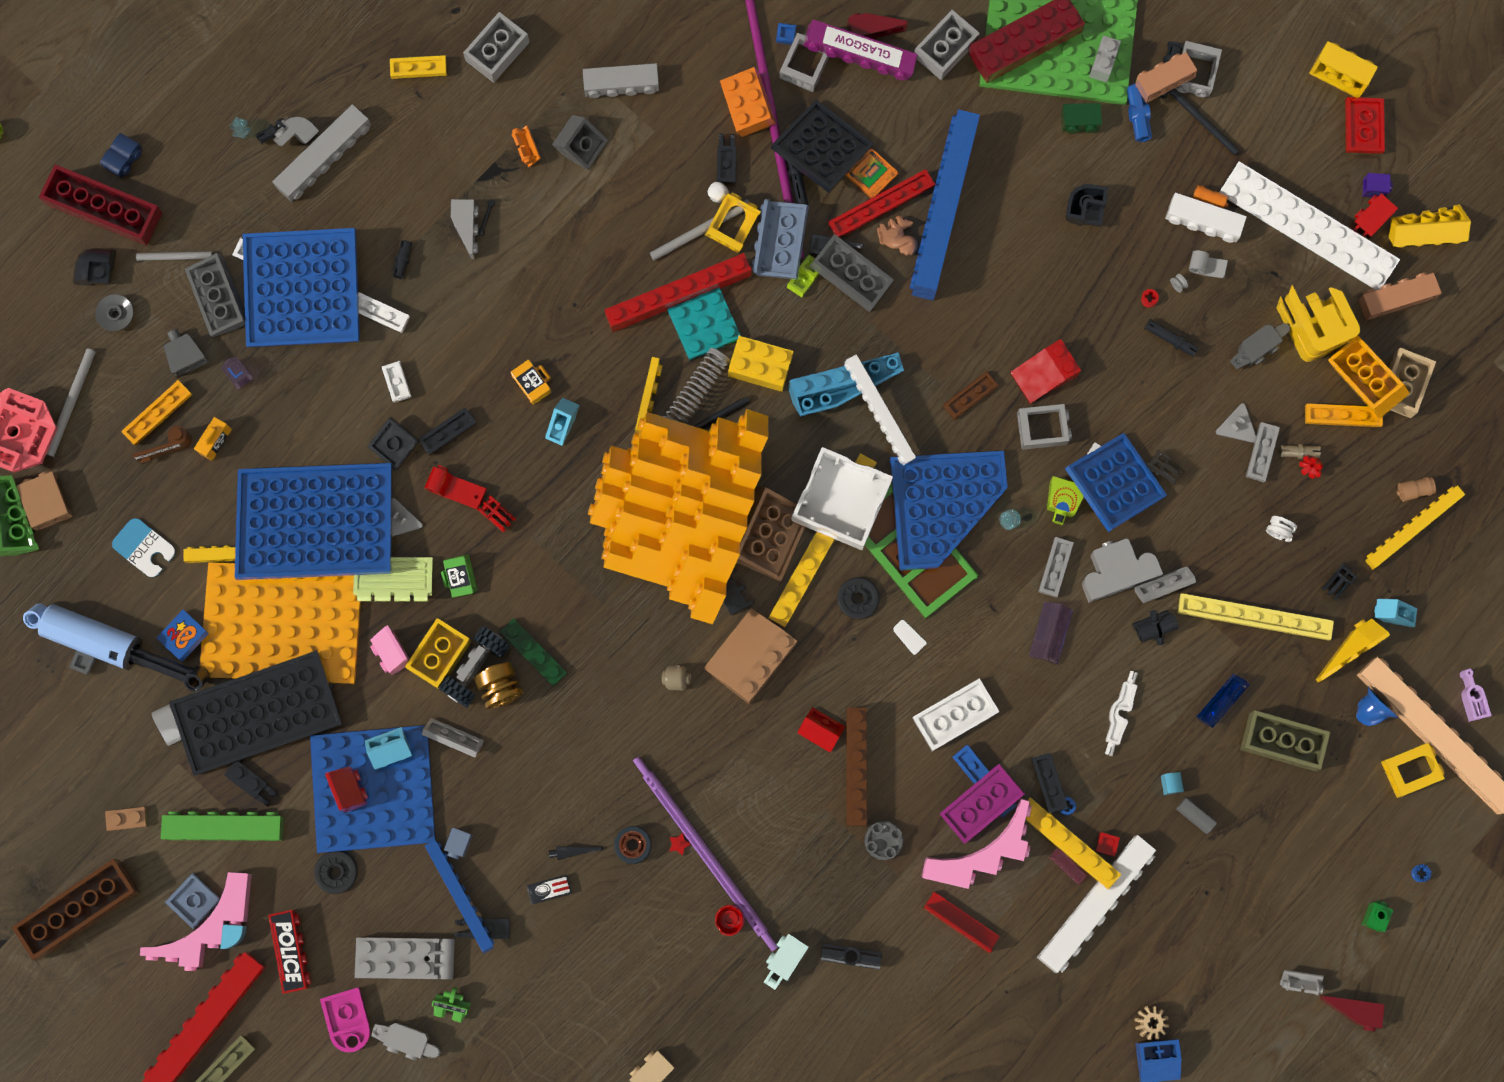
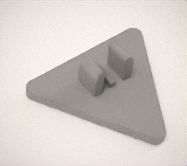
M1240 404L1216 430L1217 435L1255 443L1256 435L1245 404Z
M392 498V537L422 528V523L395 498Z

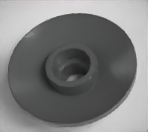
M117 294L104 297L98 303L95 310L98 324L103 329L112 332L126 328L131 323L134 314L130 301L124 296ZM119 312V316L114 318V313Z

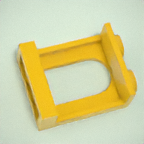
M731 193V195L727 194L724 197L705 235L738 253L761 211L757 210L758 206L751 202L746 204L741 201L742 198ZM733 206H739L745 211V220L735 239H732L719 232L718 229L728 210Z
M1429 743L1381 761L1397 798L1445 779L1443 767L1437 763L1435 758L1436 752ZM1425 756L1432 773L1405 784L1397 766Z

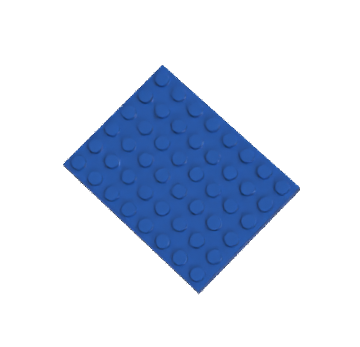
M391 463L238 469L234 577L236 580L391 574Z

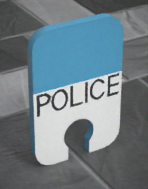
M135 518L125 525L112 542L113 548L149 577H156L163 570L151 561L155 553L163 554L164 558L169 562L175 555V548L142 521Z

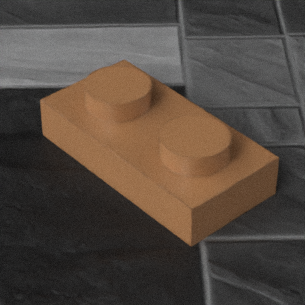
M146 807L105 811L107 831L148 827Z

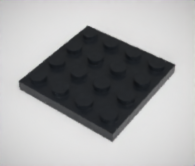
M816 99L772 144L771 149L830 193L866 153L873 148L874 143Z

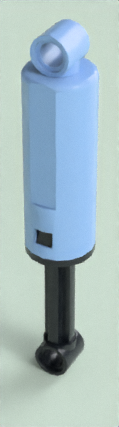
M40 603L35 604L23 615V621L26 626L33 629L38 628L39 636L129 671L137 663L184 682L185 687L193 692L199 691L210 679L209 671L202 666L189 668L143 650L141 638L55 604L48 607Z

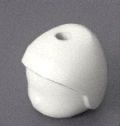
M714 182L708 188V196L716 203L722 202L724 197L729 194L727 187L721 182Z

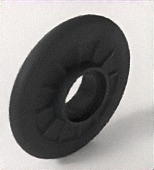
M861 577L851 578L844 582L837 595L841 611L854 619H864L872 615L876 611L880 599L876 586L868 579ZM861 593L864 597L863 602H854V594Z
M343 851L327 852L318 859L315 865V881L327 893H343L351 888L356 880V863L349 854ZM335 866L341 869V874L337 878H333L330 874L331 869Z

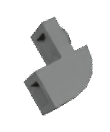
M291 116L281 121L286 127L280 128L275 133L276 137L273 140L279 146H283L294 135L301 143L306 144L319 130L307 119Z

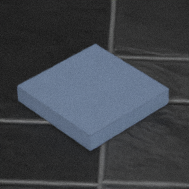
M192 873L165 903L192 929H195L218 905L221 898L195 873Z

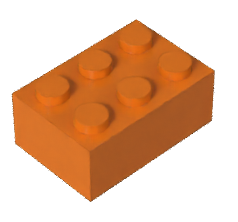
M755 67L720 80L736 132L741 137L776 124L760 73Z

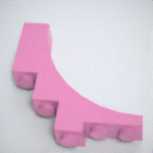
M1020 798L1016 812L1008 826L998 838L986 847L958 858L939 859L926 857L922 878L969 889V885H973L975 880V873H972L973 870L996 875L997 870L1001 871L1003 859H1000L1001 856L1024 861V858L1028 857L1030 852L1028 841L1021 839V836H1025L1027 825L1024 824L1026 816L1029 817L1032 806L1029 805V801Z
M228 872L225 889L218 905L211 916L198 929L171 944L158 947H141L140 956H146V960L158 961V957H166L165 961L178 962L179 958V966H184L185 971H197V967H203L205 943L207 948H219L223 925H227V921H229V925L240 926L241 922H247L252 874Z

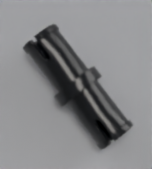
M407 240L400 241L399 252L395 256L396 264L392 276L396 279H404L407 264L410 263L409 255L412 242Z

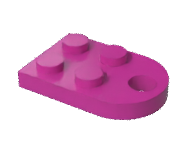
M360 987L321 998L323 1013L333 1045L343 1052H355L363 1048L370 1038L371 1028ZM350 1036H355L358 1039V1044L354 1048L350 1047L347 1043Z

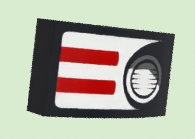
M567 875L526 886L531 905L572 894Z

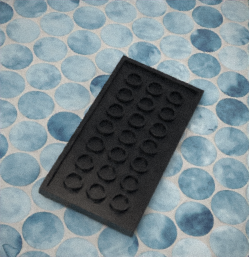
M318 650L169 702L193 776L343 724Z

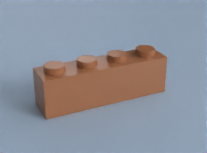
M1424 272L1412 280L1405 278L1398 281L1396 285L1389 283L1380 287V290H1367L1363 292L1359 303L1365 319L1370 320L1434 300L1442 293L1434 273L1427 275Z

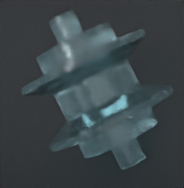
M238 117L235 118L230 124V129L234 130L232 135L244 139L251 131L250 127L246 126L248 121Z
M1009 509L1000 515L999 521L1004 529L1012 530L1019 526L1021 517L1016 510Z

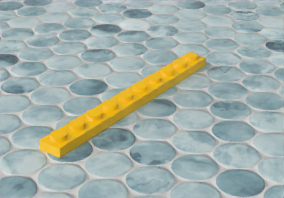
M861 453L855 462L873 469L877 462ZM816 532L768 618L769 620L784 628L787 626L835 539Z

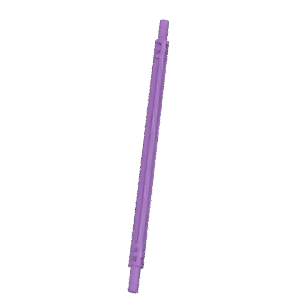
M639 756L635 758L633 762L643 774V779L735 905L743 912L745 919L756 934L762 937L771 951H774L778 946L767 932V927L653 771H649Z

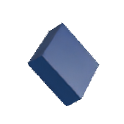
M778 23L776 43L792 45L796 36L797 25Z

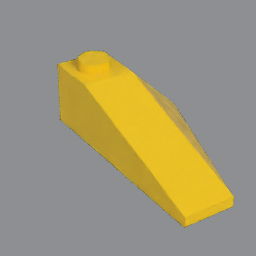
M1363 619L1354 625L1356 629L1350 632L1316 678L1317 682L1324 680L1345 666L1346 663L1357 658L1362 652L1371 649L1390 636L1389 632L1373 619L1368 621Z

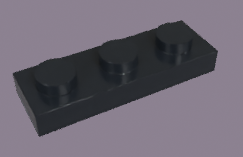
M465 407L419 438L426 452L431 456L477 423Z
M1051 753L1032 758L1049 814L1069 809Z

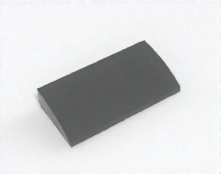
M835 234L810 265L811 268L868 312L871 311L894 280Z
M216 253L185 268L211 337L230 332L245 325V310L224 256Z

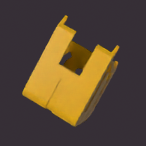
M1291 285L1285 301L1296 323L1293 322L1280 296L1276 308L1283 322L1289 325L1290 330L1288 333L1302 360L1311 362L1341 349L1359 334L1360 326L1343 292L1330 287L1329 291L1332 296L1326 301L1319 299L1316 292L1306 296L1315 317L1311 318L1304 303H1301L1293 285Z

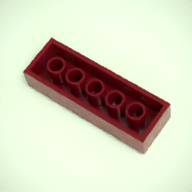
M1053 0L970 45L968 54L985 82L989 83L1082 33L1085 23L1071 0Z
M56 164L39 195L40 200L47 206L147 246L162 215V211L157 205Z

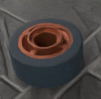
M629 826L617 834L614 840V849L616 855L622 861L628 864H637L643 862L649 856L651 840L643 829L637 826ZM630 840L638 842V848L634 851L629 850L627 847Z

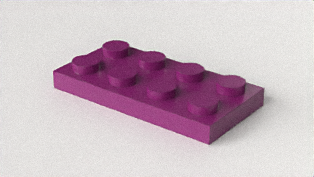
M999 763L945 808L940 815L965 844L1025 793Z

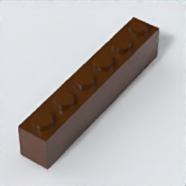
M847 708L846 827H866V708Z

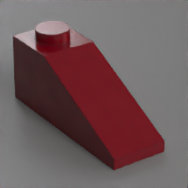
M856 13L848 18L847 26L850 32L871 39H878L905 32L907 30V21L868 13Z
M1320 996L1321 1001L1356 1025L1364 1026L1363 1030L1376 1032V1028L1383 1027L1385 1004Z

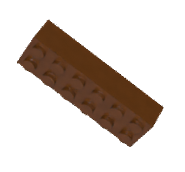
M112 859L12 926V929L31 959L41 960L133 898L140 891L119 859Z

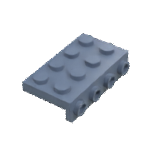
M769 199L764 200V204L761 205L760 209L762 215L761 222L758 223L759 237L755 242L756 256L752 260V270H754L756 275L798 279L809 209L808 205L772 202Z

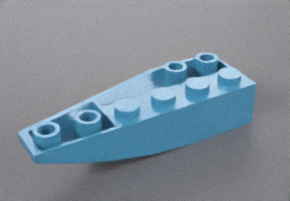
M899 353L861 362L874 386L904 371ZM845 366L789 381L788 389L792 403L800 417L836 408L862 394L857 389L856 382L852 380L849 370H846Z

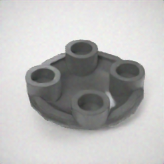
M880 821L868 828L864 843L866 850L871 856L879 860H888L899 854L903 847V836L901 830L895 824Z

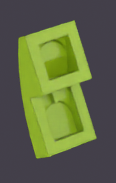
M808 255L799 267L798 279H791L787 285L788 289L800 297L804 296L819 275L818 272L810 267L815 260L811 255Z

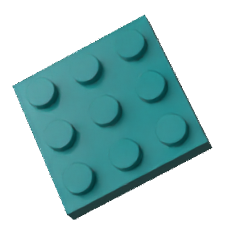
M719 287L667 309L689 361L707 354L710 348L720 349L737 341L738 336H741Z

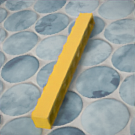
M1458 485L1449 488L1446 495L1443 493L1438 497L1439 500L1432 502L1429 505V509L1425 508L1422 510L1419 517L1416 515L1411 519L1413 522L1405 524L1402 531L1398 530L1393 534L1394 537L1392 539L1389 537L1385 541L1386 544L1378 546L1375 553L1371 552L1367 555L1365 561L1372 570L1461 499L1465 493Z
M229 545L223 546V548H219V546H211V548L202 546L199 549H195V547L184 549V562L235 561V547Z

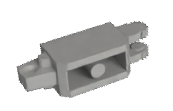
M394 1023L390 1027L375 1024L371 1036L384 1042L383 1045L387 1046L388 1051L396 1054L399 1051L406 1053L405 1057L415 1061L417 1058H423V1056L437 1058L441 1054L440 1047L429 1043L430 1038L427 1033L400 1023Z

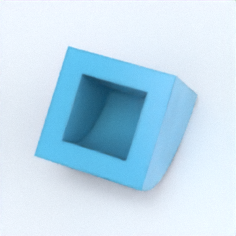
M1181 772L1161 775L1164 795L1184 792Z
M223 925L220 949H230L240 944L245 937L247 926Z

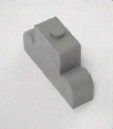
M1129 539L1115 543L1111 540L1103 543L1102 548L1096 549L1091 553L1090 556L1096 572L1090 573L1084 578L1082 587L1088 603L1158 578L1163 575L1156 556L1152 553H1144L1136 559Z

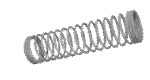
M710 348L707 352L708 357H704V361L700 362L701 366L697 367L698 371H695L693 373L694 376L690 377L691 381L687 382L688 386L683 387L684 391L680 392L681 396H677V401L673 402L674 406H670L671 411H666L667 416L663 417L675 420L668 414L672 413L683 422L688 423L685 418L676 414L672 408L678 409L688 418H692L691 415L678 408L675 403L681 404L691 413H695V411L681 403L678 398H682L693 407L698 408L695 403L685 398L682 393L689 395L700 404L702 401L688 393L685 388L691 389L701 398L705 399V396L691 388L688 383L694 384L701 391L708 394L709 392L695 383L692 378L697 379L703 385L712 389L711 385L698 378L695 373L701 374L706 380L715 384L713 379L701 373L698 368L704 369L708 374L719 379L715 373L705 368L702 363L707 364L714 371L722 374L721 370L708 363L705 358L710 359L722 369H726L725 366L730 362L729 358L719 350Z

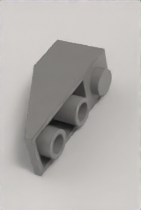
M451 199L452 222L471 259H474L475 253H478V242H475V235H478V224H475V217H479V206L475 205L474 200Z

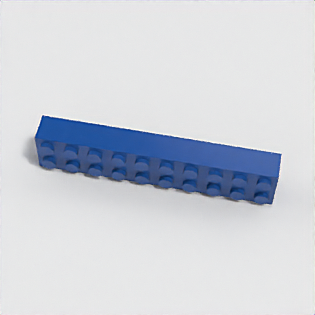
M958 109L957 115L952 116L923 232L924 237H922L918 254L922 255L917 256L914 271L917 273L913 272L909 288L913 289L912 296L934 300L980 117L979 114Z

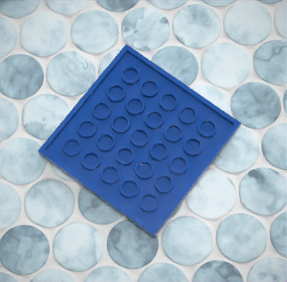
M355 228L242 234L246 347L360 342Z
M426 725L402 727L409 742L412 756L378 769H374L366 751L365 740L398 728L310 736L317 853L426 844L436 840L429 738L422 735ZM351 766L354 770H358L361 777L359 784L361 788H365L368 798L366 799V805L344 813L338 809L325 773Z

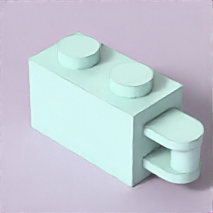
M790 934L787 937H781L777 944L780 948L776 954L772 952L766 961L769 964L767 968L771 971L764 983L776 990L782 979L786 981L789 979L808 949V946ZM773 972L780 976L778 981L771 978Z

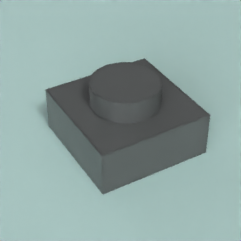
M76 650L69 668L89 675L96 658Z

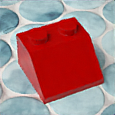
M349 766L325 773L339 811L347 813L367 804L368 794L365 788H361L359 784L361 777L357 769L354 770L353 767Z

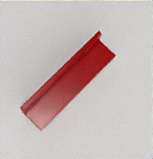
M935 892L932 893L923 907L927 912L987 953L992 952L993 946L1000 937Z

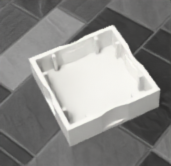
M822 447L811 471L807 486L802 492L792 515V521L863 550L893 476L869 466L859 465L845 456Z

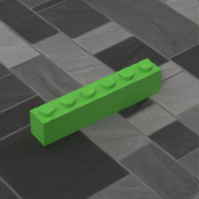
M168 812V815H162L161 839L283 841L284 817L278 816L277 812H266V816H259L258 812H247V816H239V812H227V816H219L220 812H207V816H200V812H188V815H180V812Z

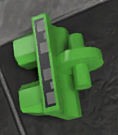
M453 987L452 992L444 991L443 995L436 994L432 1002L434 1016L445 1017L446 1010L453 1011V1021L462 1022L470 1009L471 1002L464 1001V995L457 994L458 988Z

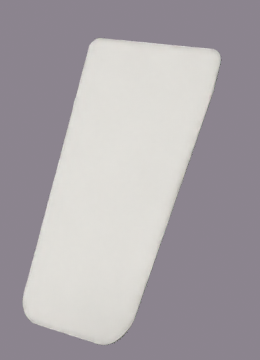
M901 620L893 628L897 636L914 655L926 645V641L904 620Z

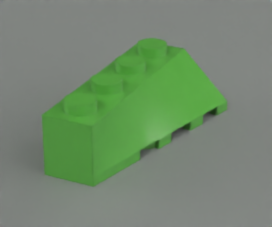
M12 475L0 476V556H14L39 550Z

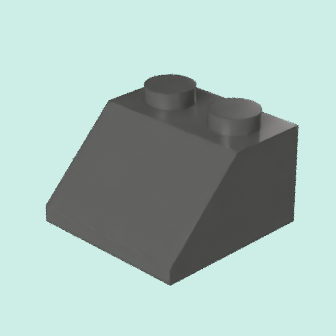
M572 115L552 145L563 156L588 170L608 140L585 117Z

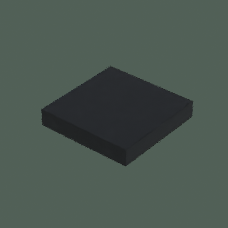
M389 417L367 447L386 463H391L392 468L397 471L420 440L393 417Z

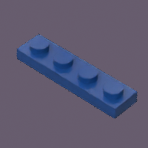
M968 744L953 756V759L974 784L990 772ZM1015 802L1002 814H1000V816L1003 818L1011 810L1018 806V804Z

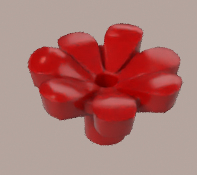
M1309 455L1304 456V461L1299 462V466L1303 467L1301 473L1303 475L1309 473V477L1312 479L1315 476L1320 477L1322 474L1321 469L1323 468L1320 459L1316 457L1311 458Z

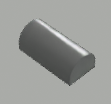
M1183 798L1176 807L1178 812L1205 834H1208L1217 824L1214 819L1188 798Z

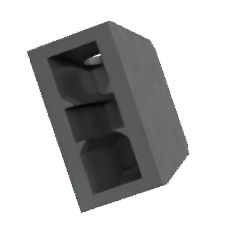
M178 329L168 332L171 342L165 344L164 349L171 373L176 378L209 362L189 334L181 336Z

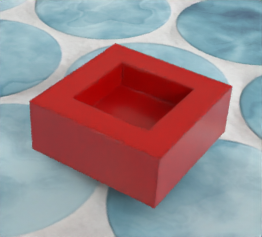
M1100 832L1095 852L1115 857L1120 838Z

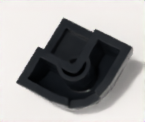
M1083 184L1075 188L1068 199L1065 219L1079 226L1086 224L1101 227L1109 187Z
M103 248L84 250L78 255L75 262L73 284L93 286V284L110 285L111 272L115 265L116 250Z

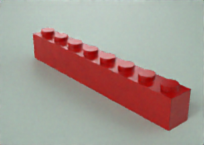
M743 253L604 309L605 316L612 332H615L667 311L670 307L718 287L721 289L751 276V268Z
M249 952L240 953L234 959L233 963L235 965L231 970L227 969L220 979L222 981L218 986L214 985L208 992V999L205 1002L202 1001L196 1007L195 1011L197 1013L193 1018L189 1017L184 1022L182 1032L175 1034L170 1040V1047L167 1050L164 1049L156 1058L158 1062L155 1066H150L144 1073L145 1078L142 1082H176L262 974L266 966Z

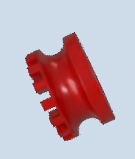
M1147 289L1142 294L1141 302L1145 307L1152 308L1157 304L1159 295L1155 290ZM1149 294H1151L1152 298H1154L1151 302H1148V299L1145 298L1148 297Z

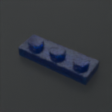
M1232 674L1196 716L1198 720L1214 728L1249 687V683L1241 677Z

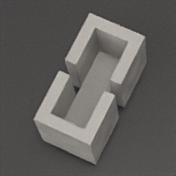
M1107 36L1102 37L1089 75L1090 78L1107 83L1121 41Z

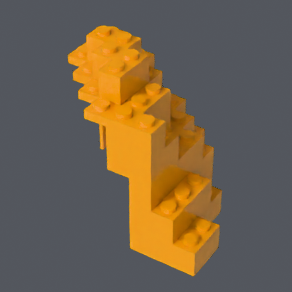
M746 409L744 416H740L738 423L718 417L716 424H712L710 431L646 412L644 419L640 418L638 423V433L633 435L632 448L624 450L611 446L609 453L605 452L602 461L604 465L601 471L603 475L602 478L597 479L595 485L597 490L594 500L596 501L594 504L591 503L588 510V515H591L590 523L605 528L604 536L606 537L603 542L604 550L602 553L604 568L667 586L669 599L689 605L688 609L691 610V618L713 624L726 597V583L739 558L740 542L747 529V516L754 503V489L761 476V452L768 439V416Z

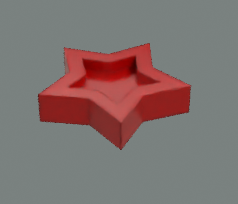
M683 833L677 838L670 837L672 842L670 851H678L683 856L684 849L691 844L684 840Z

